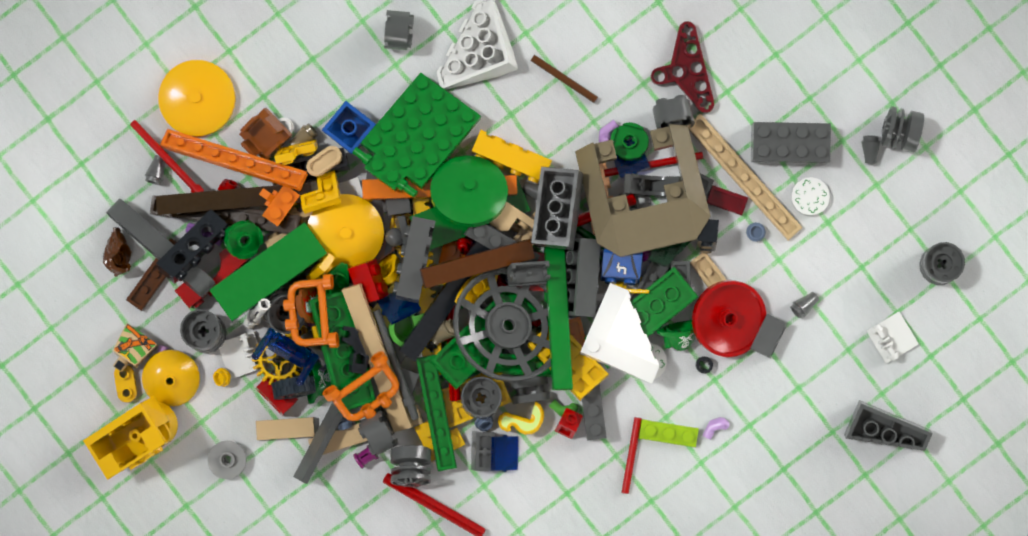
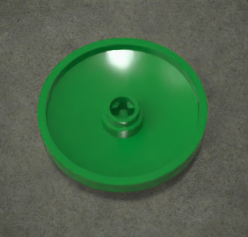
M459 156L446 161L436 170L430 187L431 201L437 213L446 221L461 227H479L490 223L501 214L508 196L507 181L501 170L492 162L477 156Z

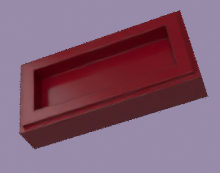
M712 185L707 198V204L742 216L748 197Z

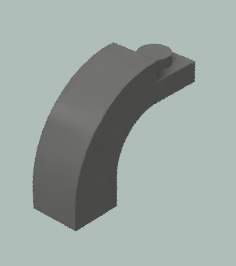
M625 174L624 193L666 197L664 185L681 182V177Z

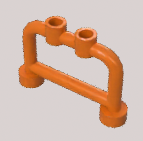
M324 274L323 279L294 282L288 289V299L283 300L284 311H289V319H285L286 331L291 330L292 340L299 346L329 345L330 348L339 347L338 333H329L325 290L334 289L332 274ZM317 287L322 337L302 339L298 332L299 320L297 318L295 292L300 288Z
M379 351L371 357V362L374 365L373 368L339 391L335 385H331L322 394L327 401H332L347 420L358 421L364 417L370 419L376 415V408L379 406L387 408L392 404L390 398L398 392L399 381L386 363L388 357L383 351ZM383 371L392 384L391 389L380 393L373 402L363 405L359 412L355 414L350 413L341 399Z

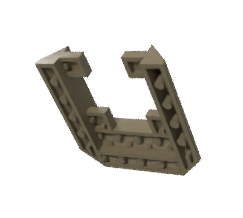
M669 124L668 127L650 131L654 151L673 147L681 182L664 185L666 203L632 211L629 209L626 194L608 199L606 196L599 164L617 160L613 140L596 144L592 142L575 151L579 171L584 174L583 187L597 244L621 258L693 241L698 238L711 216L688 125Z

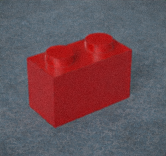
M376 259L348 268L353 285L362 284L368 303L389 295L387 284L384 282L381 274V267Z

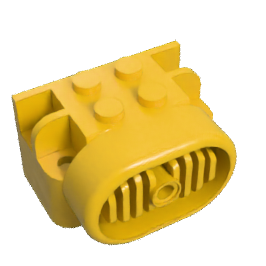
M155 396L87 437L83 442L106 479L109 480L128 467L132 470L163 451L162 447L174 439L178 430V421L174 411L165 403L158 402Z

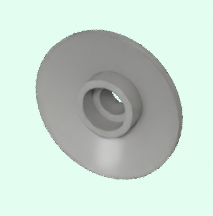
M233 441L217 443L208 454V466L211 472L219 478H235L245 468L246 454L243 448ZM226 456L231 457L230 463L225 462L224 459Z

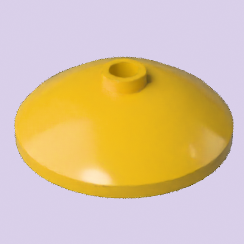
M163 350L154 354L147 361L142 372V384L146 394L150 398L155 396L158 402L165 403L169 407L179 406L188 402L197 392L200 383V373L197 364L189 355L178 350ZM167 378H172V379H173V383H172V384L167 383L166 379H167Z

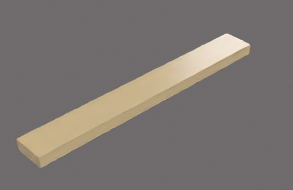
M699 114L694 119V126L690 127L688 125L689 131L786 240L791 239L802 229L801 225L709 122Z
M359 283L343 288L342 292L355 328L359 332L360 341L366 354L369 356V366L373 368L374 365L371 362V357L375 353L383 351L387 357L388 355L362 284ZM388 358L386 363L393 371L390 360ZM383 371L374 376L379 393L387 392L391 389L392 384ZM399 388L398 392L390 398L392 404L385 408L394 432L412 428L413 426Z

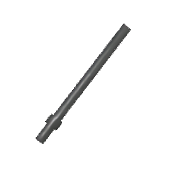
M380 309L375 310L373 314L395 375L398 378L404 397L402 399L403 403L408 408L411 419L416 420L419 416L414 405L416 403L414 396L410 394Z

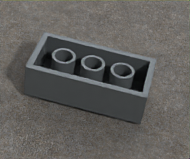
M753 122L751 124V162H830L831 123Z
M541 167L531 243L536 247L574 250L584 176L581 171Z
M576 238L574 250L565 249L568 315L595 317L597 310L596 298L599 289V259L602 250L601 246L597 244L596 239Z

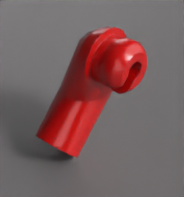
M460 238L457 241L459 251L463 249V254L466 255L472 247L473 241L467 238Z

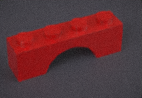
M225 248L219 253L221 267L218 274L213 278L216 283L215 285L244 266L251 259H238ZM185 283L174 290L188 308L195 307L197 309L205 302L203 299L208 294L210 297L213 296L208 291L203 297H200Z

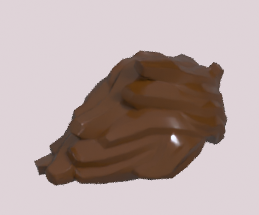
M113 227V232H111V236L107 240L103 253V264L117 277L130 270L131 265L129 261L132 251L120 228Z

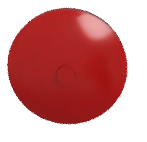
M736 280L717 282L700 295L694 306L692 314L694 334L698 342L713 354L722 357L742 355L750 350L766 317V308L759 293L748 284Z

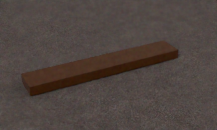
M526 239L421 268L420 272L424 288H429L509 266L511 263H520L534 259L535 256L531 239Z

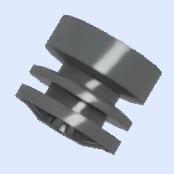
M891 106L882 127V146L887 147L891 140V148H895L898 142L901 141L902 150L916 152L922 135L924 113L910 111L908 117L905 118L904 109L901 108L897 114V108Z
M939 242L927 249L921 256L919 262L920 272L929 283L945 285L957 279L963 273L965 257L961 249L955 244ZM942 261L944 265L941 268H938V262Z
M279 288L265 298L270 301L271 307L263 317L278 333L291 334V330L286 331L285 319H289V311L282 312L280 310V307L283 306V300L288 299V289ZM297 312L300 330L306 320L301 318Z
M197 309L191 311L184 317L180 326V334L186 345L200 353L209 354L215 352L222 347L226 340L227 331L225 324L219 317L208 310ZM205 329L209 331V333H206V337L202 335Z
M487 377L471 379L466 383L461 394L463 409L468 415L477 419L489 418L495 414L502 400L501 389L495 381ZM478 394L486 396L484 403L481 404L480 401H476Z
M408 445L395 447L390 450L391 464L398 466L391 469V474L393 475L391 476V483L393 485L418 487L431 483V477L429 476L431 469L425 467V465L431 463L430 448Z

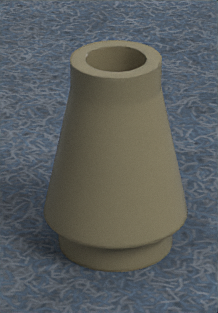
M308 123L306 126L303 125L289 143L294 145L316 140L315 137L318 136V133Z
M444 320L431 338L435 345L455 337L453 320Z

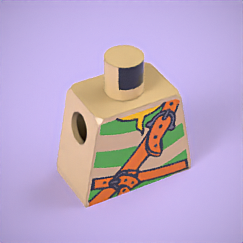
M127 323L113 349L114 354L119 356L113 367L120 372H123L128 364L137 368L158 347L157 343Z

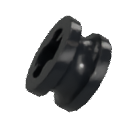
M702 356L697 359L695 367L700 373L706 374L712 370L713 362L709 357ZM708 360L709 363L707 365H709V368L701 370L700 361Z

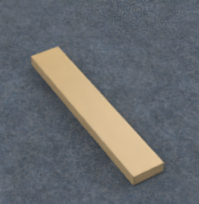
M418 404L415 407L419 418L416 420L411 419L413 426L424 423ZM360 423L345 430H336L323 455L368 441L367 438L363 439L359 433ZM313 438L308 439L309 445L311 444Z

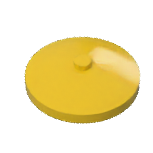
M190 60L178 64L166 74L159 88L158 102L164 119L173 129L186 135L201 137L213 134L225 126L233 114L236 95L231 79L220 67L204 60Z
M340 194L341 203L313 211L307 226L325 249L327 255L330 253L335 257L331 263L333 268L340 262L348 264V268L373 260L376 257L383 243L384 227L378 211L371 203L356 195Z

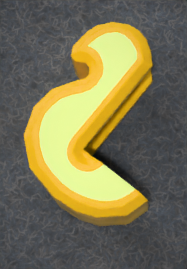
M535 401L530 419L504 412L498 418V425L507 432L511 431V426H514L524 435L533 434L539 430L543 423L544 410L541 404Z

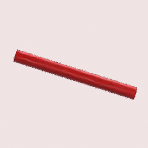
M634 417L621 493L629 494L641 427L642 418Z

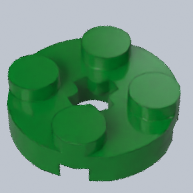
M632 122L624 123L622 126L614 129L611 134L610 140H613L616 156L621 160H640L648 149V135L639 124ZM632 138V141L635 143L627 146V143L624 141Z
M250 220L238 221L225 230V247L231 255L238 259L253 257L257 254L259 246H262L263 233ZM243 236L248 237L244 244L240 242Z

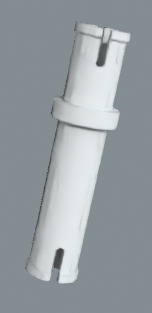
M261 299L255 308L248 312L247 318L244 320L246 328L253 329L254 326L262 321L263 315L271 307L268 299Z

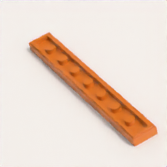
M170 129L166 130L160 143L163 149L301 191L308 175L306 171L280 163L276 164V162Z
M517 175L505 176L508 185V196L517 195ZM406 178V181L409 182L408 185L418 191L414 198H431L430 187L432 178L423 189H420ZM378 179L362 180L363 200L413 198L405 191L401 192L399 189L396 191L392 190Z

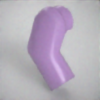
M614 119L600 129L599 143L610 140L611 133L619 127Z
M723 417L710 420L702 436L711 440L716 430L728 429L729 421Z

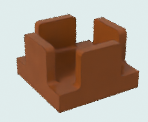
M263 108L258 115L252 117L241 128V133L239 134L244 139L241 146L249 154L259 155L267 160L292 136L288 129L267 108Z

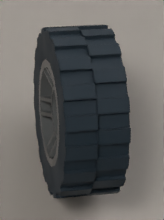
M314 376L292 377L271 384L274 400L298 398L316 392Z

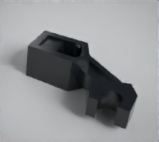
M342 326V330L348 331L349 336L347 338L341 337L340 340L353 348V352L350 353L348 372L364 374L367 370L369 356L366 354L360 341L359 332L354 327ZM356 355L362 356L361 364L355 363Z

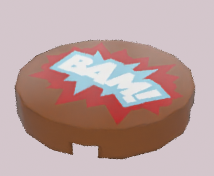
M316 287L298 289L299 295H296L295 299L296 309L299 316L306 320V323L312 324L314 319L309 300L318 298V290Z

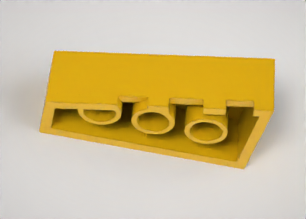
M480 130L473 146L472 154L492 161L499 169L503 170V167L511 169V174L519 177L523 174L528 176V181L536 184L539 183L541 167H550L552 160L532 151L523 150L522 147L513 143H506L505 140L497 136H489L486 134L487 132Z

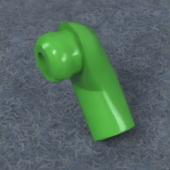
M556 399L549 405L561 417L566 408L575 412L578 411L577 404L571 403L570 405L562 406Z

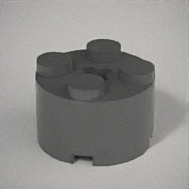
M387 10L384 49L407 50L411 48L413 34H409V29L413 28L414 15H410V12Z
M678 95L668 100L666 98L656 100V105L652 110L657 129L668 127L669 124L694 126L695 121L690 100L686 99V95Z
M381 410L376 412L374 417L370 419L365 418L360 421L359 433L363 439L367 438L369 443L367 446L372 455H379L399 444L398 439L393 438L392 435L395 432L385 415L382 416Z

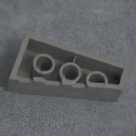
M412 216L411 225H406L404 237H408L407 244H403L400 255L404 256L403 263L398 264L397 274H400L399 282L395 281L393 293H396L395 299L419 303L423 285L420 269L425 268L427 265L432 233L435 226L434 220Z
M859 400L844 436L846 439L851 440L855 439L925 451L933 433L930 429Z

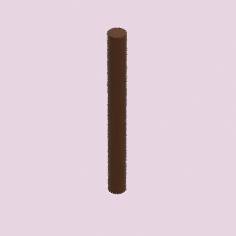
M534 55L531 62L594 103L597 100L598 96L538 56Z

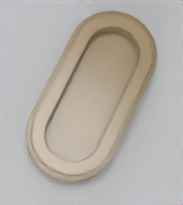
M335 146L325 148L309 159L306 165L308 173L313 177L322 176L341 162L342 153Z

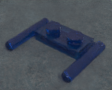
M272 328L267 330L251 356L253 360H258L267 346L269 350L296 366L304 367L296 380L298 386L303 385L319 359L317 354H312L310 350L297 345L283 334L275 333V330Z

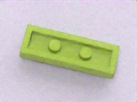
M642 419L639 439L696 447L699 428Z

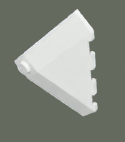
M477 0L471 8L474 11L469 20L465 18L458 31L462 34L457 43L451 44L446 54L449 57L444 67L440 66L436 72L439 85L443 89L447 90L499 77L518 70L514 52L495 0Z
M610 283L580 354L652 384L659 364L657 359H654L650 350L652 347L647 335L643 333L636 308L633 309L629 299L631 298L629 291Z

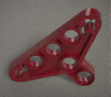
M685 21L678 29L671 64L654 69L650 79L655 85L675 82L701 113H709L714 108V99L696 27L692 22ZM685 25L688 28H692L690 38L695 37V40H689L684 43L683 39H687V34L682 33ZM688 44L696 45L697 52L695 54L687 52L686 47ZM694 62H698L702 66L701 71L698 73L691 70V64ZM674 67L682 68L683 75L681 77L673 75L672 70ZM657 71L664 73L665 78L661 82H657L654 79V73ZM697 81H704L706 83L704 91L696 89L695 84ZM708 92L709 96H705V99L711 105L705 110L704 107L700 106L703 103L702 97L698 99L697 94L703 95Z

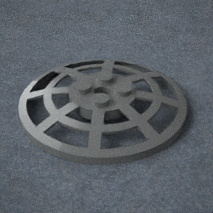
M501 267L481 273L463 289L454 309V335L464 357L481 373L501 381H524L540 375L551 367L550 358L533 372L527 361H530L541 351L542 347L550 349V342L546 340L548 333L546 317L548 316V308L543 309L539 301L528 292L530 286H521V288L498 287L495 275L507 274V267ZM487 278L490 290L482 294L475 304L466 300L467 293L476 284ZM546 284L539 285L547 293ZM500 293H516L517 297L514 303H503ZM492 296L495 307L489 313L479 308L484 300ZM524 298L533 304L537 312L528 314L521 307ZM462 306L470 311V335L460 338L458 318ZM476 315L485 319V330L477 333L475 332L474 325ZM539 319L541 320L542 328L540 337L531 333V322ZM505 321H510L513 324L511 331L504 328ZM490 339L495 345L492 354L483 348L479 340ZM528 340L537 344L531 353L526 356L523 355L520 348L523 343ZM473 342L478 351L489 359L486 369L478 365L470 357L464 347L465 344ZM502 348L512 349L516 359H500L499 355ZM496 363L506 366L520 365L524 375L508 377L497 375L493 371Z

